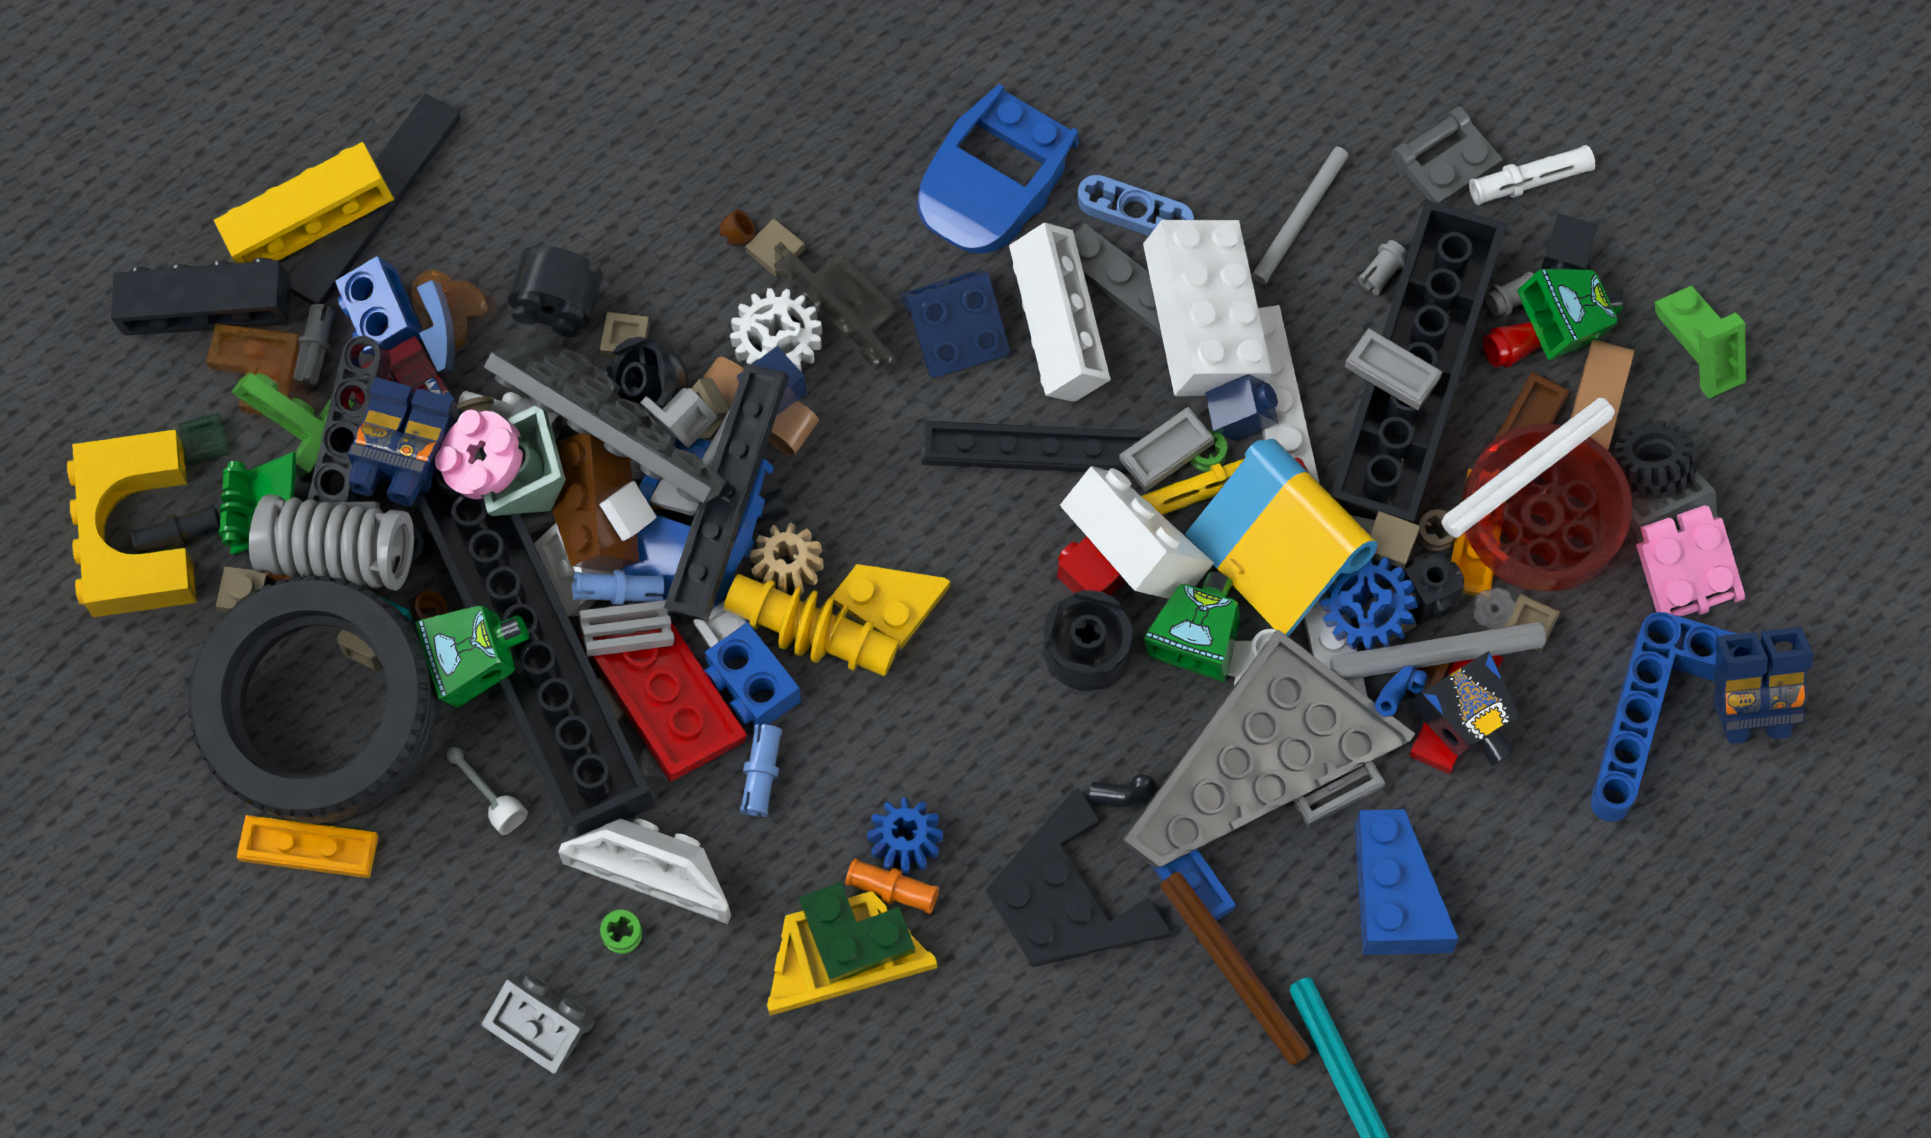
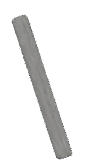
M1535 622L1335 655L1330 660V669L1344 680L1397 672L1402 667L1409 665L1421 668L1475 659L1487 651L1494 656L1542 648L1546 643V633L1543 624Z

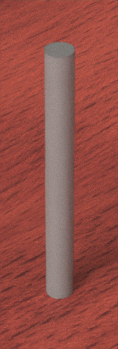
M1341 147L1333 149L1252 273L1251 277L1253 280L1263 285L1267 283L1347 160L1349 154Z

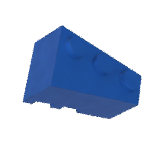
M1405 809L1360 810L1355 824L1363 955L1453 953L1459 939Z

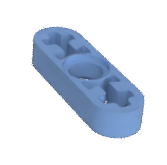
M1102 175L1088 176L1082 180L1078 187V205L1085 214L1150 236L1161 220H1172L1174 216L1180 217L1181 220H1194L1191 209L1181 202ZM1096 189L1102 190L1103 198H1099L1097 202H1091L1090 194H1094ZM1115 195H1119L1117 210H1112V202H1115ZM1136 201L1144 204L1147 212L1140 218H1132L1124 212L1123 208L1126 204ZM1154 208L1159 209V217H1156V224L1151 223L1154 216Z

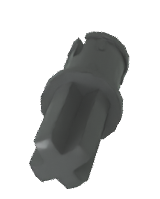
M313 304L310 306L304 335L298 338L297 346L300 350L293 373V381L301 387H315L317 385L324 356L329 354L331 350V345L328 341L333 321L336 318V311L328 306L326 314H323L322 320H320L324 307L323 304Z

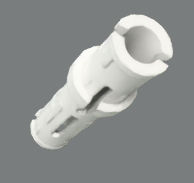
M1583 145L1580 148L1524 165L1516 166L1515 164H1509L1504 166L1500 172L1477 179H1470V193L1474 203L1477 205L1510 195L1512 198L1522 196L1524 190L1556 182L1587 171H1594V155L1589 146Z

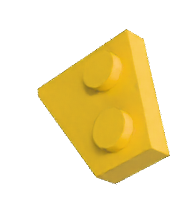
M856 564L831 597L834 598L833 604L841 609L845 604H848L849 609L847 613L865 625L867 621H871L874 623L873 630L900 640L898 648L901 650L951 586L950 581L943 577Z

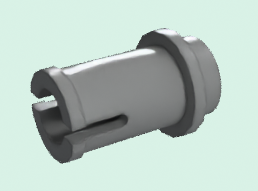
M1389 240L1387 244H1381L1378 247L1379 254L1364 273L1358 277L1359 283L1368 291L1374 287L1372 291L1374 295H1379L1396 271L1404 268L1408 252L1402 245L1393 240Z
M1527 272L1503 286L1496 284L1490 287L1489 293L1485 295V302L1489 311L1496 317L1499 315L1504 317L1510 315L1513 308L1522 304L1517 289L1534 274Z

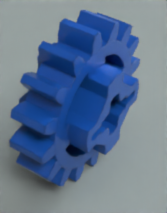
M1383 558L1378 566H1375L1371 559L1356 572L1349 574L1340 573L1336 578V584H1331L1325 591L1331 597L1320 600L1322 609L1330 612L1323 617L1326 626H1336L1332 634L1337 641L1348 636L1347 644L1352 650H1355L1360 642L1364 643L1366 650L1374 649V642L1378 641L1384 647H1390L1388 637L1394 634L1396 637L1403 639L1405 635L1401 625L1403 623L1413 625L1415 622L1413 616L1407 611L1418 607L1416 598L1407 596L1415 590L1411 580L1402 581L1405 573L1400 566L1390 572L1391 565L1387 558ZM1378 579L1389 583L1396 593H1392L1391 589L1383 590L1378 584ZM1354 583H1356L1349 591H1347V589H1348L1351 585H1353ZM1371 590L1376 602L1371 603L1367 618L1362 606L1367 605ZM1342 615H1346L1347 618H1356L1359 623V629L1349 625L1342 618ZM1388 617H1391L1388 622L1380 626Z

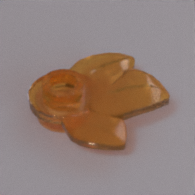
M425 271L415 279L412 285V297L414 299L412 305L422 329L425 331L433 327L434 324L417 287L433 280L441 284L447 299L454 328L455 347L460 348L464 345L467 334L468 320L466 316L486 313L489 310L487 301L480 290L468 281H451L441 271Z

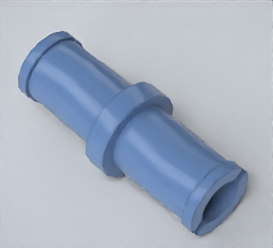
M614 570L612 574L575 572L573 579L576 580L572 582L574 600H609L612 605H623L624 601L654 602L663 600V596L659 595L664 594L662 575H625L623 570Z
M766 724L754 726L750 760L744 763L743 773L747 777L742 806H740L742 814L760 817L761 813L762 817L768 816L773 780L778 778L779 768L775 765L782 729L776 726Z

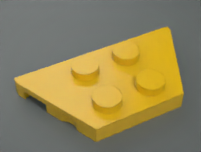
M873 891L848 898L856 922L888 911L887 906ZM803 911L785 916L781 934L782 941L774 969L773 985L767 1003L769 1015L772 1016L936 969L937 961L935 956L930 951L927 952L911 935V931L908 929L915 946V953L830 984Z

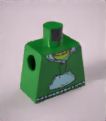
M1541 269L1517 289V293L1548 361L1591 344L1592 339L1598 340L1617 324L1616 315L1623 308V299L1620 293L1616 290L1604 291L1597 273L1592 270Z
M1209 572L1202 589L1188 584H1180L1145 635L1144 640L1148 656L1225 683L1240 625L1238 602L1227 598L1233 584L1232 580L1221 573Z
M475 606L415 622L438 698L456 708L513 673L515 665L509 648L529 639L527 627L519 615L501 622L495 612L484 606Z

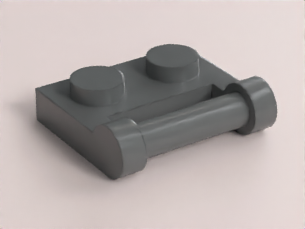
M1460 106L1449 111L1446 114V119L1409 144L1401 143L1391 150L1393 160L1429 201L1443 205L1468 189L1470 179L1489 175L1498 169L1503 162V158L1471 123L1469 115ZM1455 132L1462 138L1461 141L1423 166L1416 160L1417 157Z

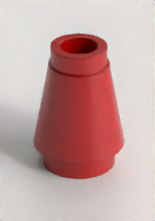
M1531 322L1492 328L1490 334L1483 338L1485 356L1494 367L1503 366L1509 368L1541 347Z

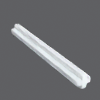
M1605 398L1596 399L1448 512L1441 522L1444 529L1452 537L1462 535L1612 420L1615 414L1613 406Z

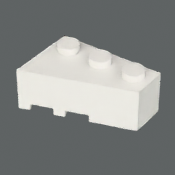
M1091 466L1060 504L1063 510L1135 591L1170 599L1180 584H1188L1195 587L1214 562L1155 510L1149 502L1130 487L1131 482L1125 475L1114 468L1107 471Z

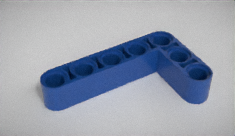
M1665 612L1652 613L1645 618L1635 638L1591 796L1592 810L1600 819L1609 822L1623 819L1637 796L1671 669L1715 682L1716 636L1737 633ZM1658 632L1666 638L1668 643L1657 644L1649 638L1648 633ZM1691 645L1704 646L1709 651L1710 656L1701 657L1695 654L1691 649ZM1738 646L1732 648L1730 652L1732 657L1746 656L1748 648ZM1648 671L1653 674L1657 682L1652 684L1645 683L1638 677L1637 672ZM1635 710L1640 712L1645 717L1646 722L1641 724L1634 723L1627 717L1626 711ZM1626 750L1632 754L1635 762L1630 764L1623 763L1618 760L1614 752ZM1603 791H1617L1623 797L1624 803L1613 804L1604 797Z

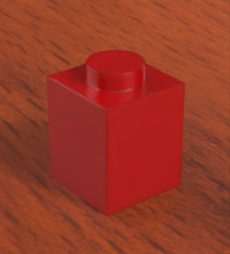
M1087 536L1079 544L1076 541L1071 542L1058 556L1057 578L1073 593L1082 590H1094L1112 596L1125 584V579Z

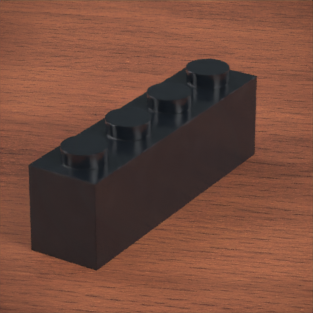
M257 258L252 262L235 264L228 261H216L208 266L195 267L186 264H175L169 269L155 270L135 267L130 269L129 272L114 273L111 319L123 335H148L284 325L289 323L290 277L279 260L274 261L269 258Z

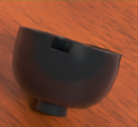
M634 337L623 341L612 352V354L617 355L612 367L606 366L604 371L609 378L620 386L617 395L621 399L639 403L649 415H651L650 412L640 403L646 396L660 409H663L681 389H687L688 373L684 361L671 346L651 338Z

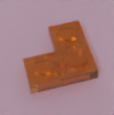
M215 323L206 362L210 369L246 373V375L250 372L254 375L257 373L266 375L278 384L279 388L277 391L288 397L299 353L297 343L299 335ZM239 400L238 406L241 412L263 415L243 400Z

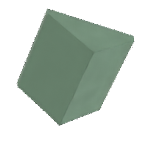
M534 405L507 419L516 426L521 438L517 436L519 441L518 449L523 451V458L516 477L508 487L497 494L491 491L483 495L487 513L491 516L551 511L566 480L548 413ZM484 446L477 451L475 461L477 459L483 461L486 458L487 453L483 450Z

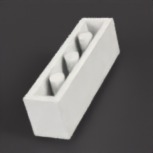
M1043 223L1009 245L1045 395L1073 402L1110 381V376L1073 230Z

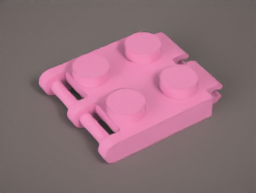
M1704 505L1678 514L1679 530H1677L1673 518H1666L1641 527L1644 542L1636 544L1656 612H1665L1679 617L1698 612L1701 615L1709 612V607L1731 599L1734 602L1745 599V593L1723 519L1720 517L1713 518L1709 506ZM1717 592H1725L1706 599V596ZM1676 606H1684L1682 608L1670 611L1671 608H1674Z

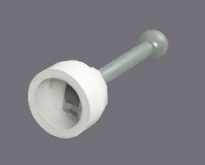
M454 746L448 749L446 753L447 760L452 764H457L491 802L488 808V817L491 824L501 835L509 834L525 821L528 811L517 799L508 795L497 797L466 762L461 748Z

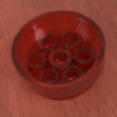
M1553 424L1527 425L1508 431L1491 442L1481 453L1471 470L1463 488L1461 502L1561 426ZM1588 437L1540 474L1546 480L1547 485H1539L1532 480L1509 498L1510 503H1502L1465 532L1471 547L1480 558V561L1490 568L1494 575L1501 580L1519 588L1535 591H1559L1574 588L1601 573L1622 546L1632 519L1630 487L1624 472L1615 458L1591 437ZM1567 497H1577L1583 502L1584 508H1577L1571 505ZM1530 514L1541 515L1545 518L1548 525L1541 526L1536 524L1531 519ZM1493 530H1501L1510 538L1511 543L1505 544L1496 540ZM1574 536L1581 539L1585 548L1572 546L1567 537ZM1538 554L1543 556L1548 566L1535 564L1530 555Z

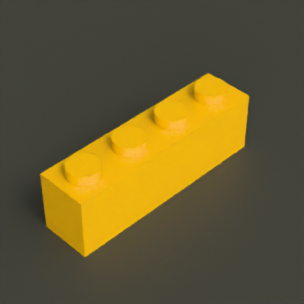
M361 142L351 148L342 150L338 155L315 167L306 169L289 181L268 189L264 194L251 201L230 209L226 214L214 219V222L236 263H248L257 258H269L275 261L285 258L315 242L317 239L393 201L394 198L364 143Z

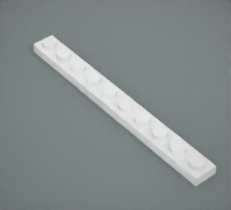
M1280 306L1258 308L1272 371L1271 375L1264 382L1272 386L1278 399L1276 407L1278 424L1263 429L1264 440L1274 438L1293 458H1301L1309 474L1319 483ZM1325 592L1303 620L1311 655L1330 668V660L1333 656L1357 652V648L1355 650L1349 648L1347 644L1348 636L1337 641L1332 634L1336 626H1326L1323 617L1330 612L1322 609L1320 600L1330 598L1331 596ZM1342 615V618L1351 625L1350 618ZM1363 677L1346 680L1367 696Z

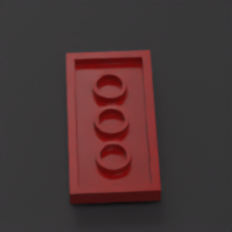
M672 622L673 646L588 656L670 782L745 743L747 734ZM661 629L636 631L633 634L596 636L593 637V641L661 633ZM581 634V635H580V638H579V641H580V643H581V645H582V648H583V650H584V652H585V647H584V642H583V636H582V634Z

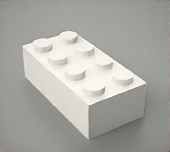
M1161 220L1143 243L1174 396H1206L1205 392L1247 374L1265 381L1272 371L1239 220Z

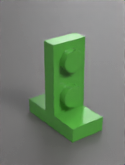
M1693 286L1655 301V312L1659 319L1699 364L1700 388L1708 399L1746 382L1745 322L1737 313L1721 319Z
M250 372L238 381L231 393L302 441L295 452L296 477L301 478L310 473L317 461L331 399L317 418L313 415L315 411L310 405L298 398H292L291 400L277 391L279 386L271 378L261 373L254 375ZM349 400L350 408H352L354 403Z

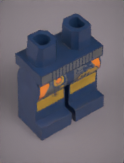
M375 377L370 389L371 400L363 422L356 432L354 443L351 444L348 452L352 464L349 485L354 493L370 496L373 495L379 480L390 482L391 484L387 491L389 500L396 504L411 507L420 490L429 492L433 482L432 477L437 471L435 456L441 449L445 436L458 421L459 413L454 397L419 388L416 389L414 394L411 386Z
M1801 627L1761 631V642L1756 632L1716 636V694H1714V706L1729 743L1747 742L1751 737V729L1764 727L1767 735L1774 739L1787 738L1791 736L1794 724L1804 723L1805 711L1803 706L1806 701L1807 669L1812 668L1814 654ZM1779 642L1792 643V648L1790 651L1777 652L1774 645ZM1738 646L1748 648V654L1746 656L1732 657L1730 650Z

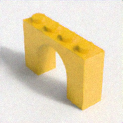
M176 430L72 444L73 460L67 462V472L70 484L75 486L76 499L70 500V513L73 524L78 525L79 539H73L72 543L75 562L77 565H81L82 578L75 581L78 603L80 605L84 604L93 618L197 603L194 563L185 548L134 555L116 551L105 542L107 518L113 508L125 497L139 491L187 484L184 445Z

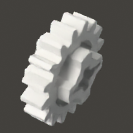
M772 288L767 289V298L762 300L755 293L752 294V306L748 307L747 305L740 304L738 309L741 318H732L731 320L734 333L730 334L732 347H737L735 349L737 360L743 361L747 359L746 363L753 364L778 346L802 372L800 362L805 361L812 364L815 361L812 350H821L822 346L821 337L818 336L822 334L821 321L816 320V308L813 306L805 309L806 300L803 295L796 298L795 301L791 300L789 289H785L781 297H775ZM791 315L798 319L800 323L793 322L790 318ZM749 339H752V343L760 345L762 352L756 350Z

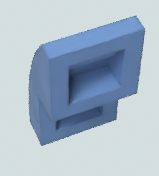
M431 280L418 286L417 289L434 326L419 334L437 372L446 374L453 371L454 328L450 309L441 284Z

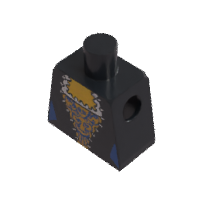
M1489 651L1421 692L1410 702V705L1451 751L1458 756L1478 744L1493 766L1514 752L1501 729L1518 717V711Z

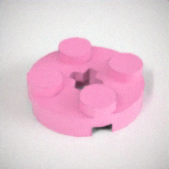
M467 410L460 415L458 421L445 436L441 449L435 456L436 468L442 472L445 482L453 490L468 498L481 499L483 497L480 495H486L491 491L497 494L510 485L521 467L523 451L518 449L519 441L517 436L521 438L520 433L513 423L497 413ZM484 446L483 450L487 453L486 458L483 461L479 459L475 461L477 451Z

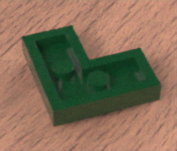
M841 882L799 897L800 905L830 984L915 953V946L899 907L856 922Z

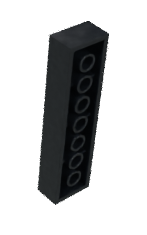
M1425 200L1382 336L1442 371V375L1419 410L1367 381L1331 492V496L1349 515L1376 520L1380 511L1410 523H1415L1507 223Z

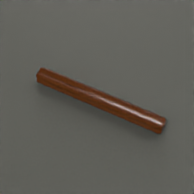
M1175 872L1161 883L1162 891L1288 1063L1296 1065L1311 1053L1306 1042L1182 873Z

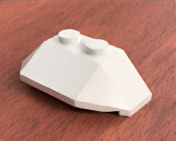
M620 818L564 842L560 846L558 853L564 865L720 922L729 923L731 918L729 905L704 849L699 847L700 843L687 835L675 834L673 838L659 833V828L648 821L634 819L632 823Z

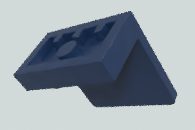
M979 269L900 293L905 310L912 315L929 376L932 378L1009 355V345L987 272Z

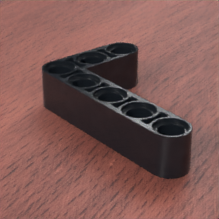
M367 336L351 338L345 344L342 351L308 499L317 502H358L360 494L354 493L349 485L352 464L348 452L343 453L340 449L339 439L347 430H351L354 437L356 436V432L363 422L371 400L370 389L374 378L387 380L391 364V355L388 348L383 343ZM371 346L375 352V359L369 367L362 368L359 364V354L365 347ZM361 388L365 394V401L359 409L352 410L349 405V396L355 389ZM341 472L345 479V486L340 493L334 495L330 491L329 481L335 473ZM413 525L414 535L418 540V547L412 555L411 564L417 565L425 562L431 556L434 542L427 530Z

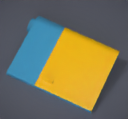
M1274 438L1258 440L1247 449L1243 462L1185 533L1189 540L1214 562L1213 565L1223 575L1232 580V585L1275 630H1280L1288 637L1340 573L1349 574L1358 571L1371 560L1377 550V542Z

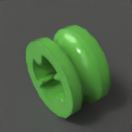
M1210 429L1208 431L1214 437L1215 454L1217 456L1213 458L1212 454H1209V459H1206L1199 454L1190 460L1196 469L1203 472L1210 471V466L1218 463L1222 466L1227 457V442L1225 438Z
M627 910L612 911L605 916L601 923L600 933L606 947L614 953H629L637 948L641 942L642 930L639 920L633 913ZM622 922L629 923L627 926L630 932L633 931L632 936H623L620 942L614 941L613 932L609 933L611 927L619 928Z

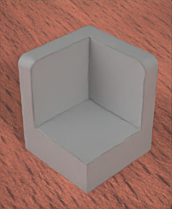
M686 388L681 389L663 409H660L647 396L640 402L655 419L674 434L687 448L718 418L708 405L690 388L688 390Z

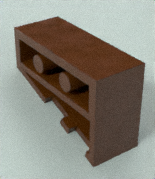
M579 433L556 443L566 480L552 511L570 565L612 572L639 562L637 533L622 541L599 505L624 485L632 482L631 458L628 456L620 457L609 452L604 447L605 442L592 434L585 435Z

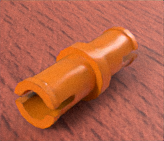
M856 858L853 859L845 881L847 886H854L867 892L873 891L874 894L882 897V902L892 904L896 901L923 910L928 914L933 911L939 894L938 886H931L903 876L900 869L892 868L889 871L861 862Z

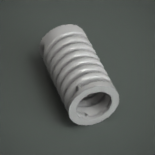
M272 494L263 496L259 501L253 515L249 534L250 561L256 572L265 573L270 571L280 576L286 574L290 577L302 576L303 578L307 576L332 577L334 580L343 579L360 586L367 584L373 588H380L385 585L388 589L394 591L400 589L407 578L414 546L412 518L405 511L389 510L384 514L379 508L367 510L363 506L357 505L351 509L347 504L340 503L335 506L327 501L319 504L311 499L302 502L296 497L290 498L285 503L281 496ZM398 557H400V561H399V565H398V567H397V570H396L395 573H393L392 571H393V568H394L396 559H397Z

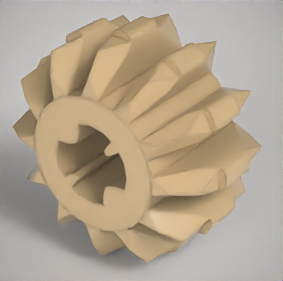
M791 522L786 527V532L780 533L777 526L772 525L770 528L771 538L758 535L756 542L759 549L750 552V560L756 564L752 568V575L755 579H763V584L768 580L775 581L776 586L778 585V590L787 594L789 587H794V590H796L799 585H802V595L804 593L802 582L815 586L818 582L815 572L822 571L824 568V561L819 557L820 553H822L821 544L818 541L811 542L812 535L808 528L796 535L795 525ZM783 556H788V558L794 562H792L791 564H786L785 561L780 558Z

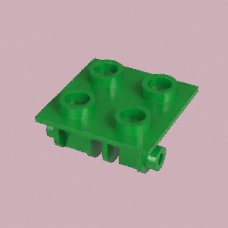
M295 452L251 470H246L245 464L240 461L229 462L227 468L223 470V490L226 491L221 494V501L224 503L220 506L219 536L223 538L222 543L224 545L231 546V555H236L249 549L251 522L255 509L263 496L267 494L279 495L284 499L285 503L294 497V484L296 481Z

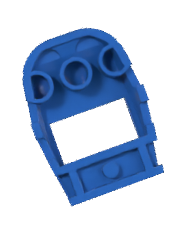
M998 84L956 121L929 165L921 181L917 198V208L921 220L933 233L962 250L972 253H989L1001 249L1010 243L1022 231V226L1034 214L1038 215L1046 205L1049 194L1055 184L1059 182L1065 170V158L1071 146L1077 148L1079 144L1078 130L1075 128L1068 129L1004 91V86ZM976 125L1043 164L1026 187L959 148L960 144Z
M676 438L673 445L679 450L695 453L702 459L711 442L698 438L687 448ZM763 458L713 608L728 593L735 579L733 576L742 558L749 557L755 542L752 539L757 517L761 518L765 499L759 494L765 473L772 475L774 467ZM646 475L639 489L651 507L652 504L649 503V500L661 480ZM656 515L657 518L637 533L639 562L623 567L622 570L625 572V575H662L664 594L659 595H662L663 600H666L691 527Z

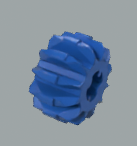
M904 796L901 799V808L896 809L892 803L887 801L884 804L886 816L873 814L871 817L872 824L876 828L867 832V839L875 844L871 849L873 858L885 857V869L891 870L898 861L901 862L902 874L907 875L910 872V862H915L919 869L924 870L927 868L925 856L931 858L938 857L939 848L935 843L943 840V830L935 828L939 823L937 813L925 815L927 810L925 802L920 801L914 809H911L909 799ZM904 829L907 834L913 833V839L907 842L904 837L898 838V831Z

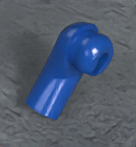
M1412 665L1402 667L1379 694L1375 703L1377 712L1383 716H1392L1395 714L1407 690L1414 694L1423 692L1428 678L1426 672L1416 670L1415 666Z

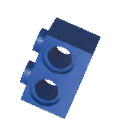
M376 256L335 281L341 294L338 298L339 305L344 314L352 320L356 329L353 332V338L367 336L383 343L388 350L393 349L413 336H416L419 342L422 341L419 334L423 332L422 326L397 268ZM373 289L371 296L366 300L368 293ZM388 323L386 331L381 335L383 327ZM371 346L365 347L362 350L364 354L369 353L375 357V352Z
M748 622L705 651L708 668L704 670L719 692L725 688L732 696L734 701L730 705L737 717L745 725L750 721L754 726L757 724L761 726L762 724L769 725L801 702L799 686ZM734 657H742L748 660V663L738 670H733L726 666L727 662ZM759 690H769L774 693V696L764 703H759L752 699L753 694Z

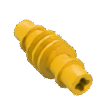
M741 574L735 577L727 594L723 610L749 620V625L754 630L761 625L778 632L779 648L787 649L796 639L795 654L798 656H803L812 645V662L818 663L828 652L833 656L848 661V669L855 671L857 666H860L885 677L898 650L900 640L873 630L874 623L871 621H867L863 626L847 619L848 604H845L838 614L834 615L832 614L834 601L832 597H829L820 609L816 607L818 592L815 590L812 591L804 602L800 601L802 585H799L791 596L775 589V581L768 580L763 584Z

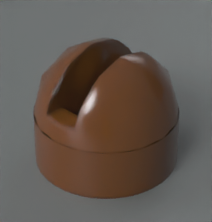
M736 209L721 221L719 234L720 236L726 235L728 238L726 243L736 247L753 239L756 236V228L748 214L740 209Z
M434 591L420 593L410 606L412 622L415 624L417 621L435 617L424 616L422 613L435 611V616L447 614L448 607L445 599Z

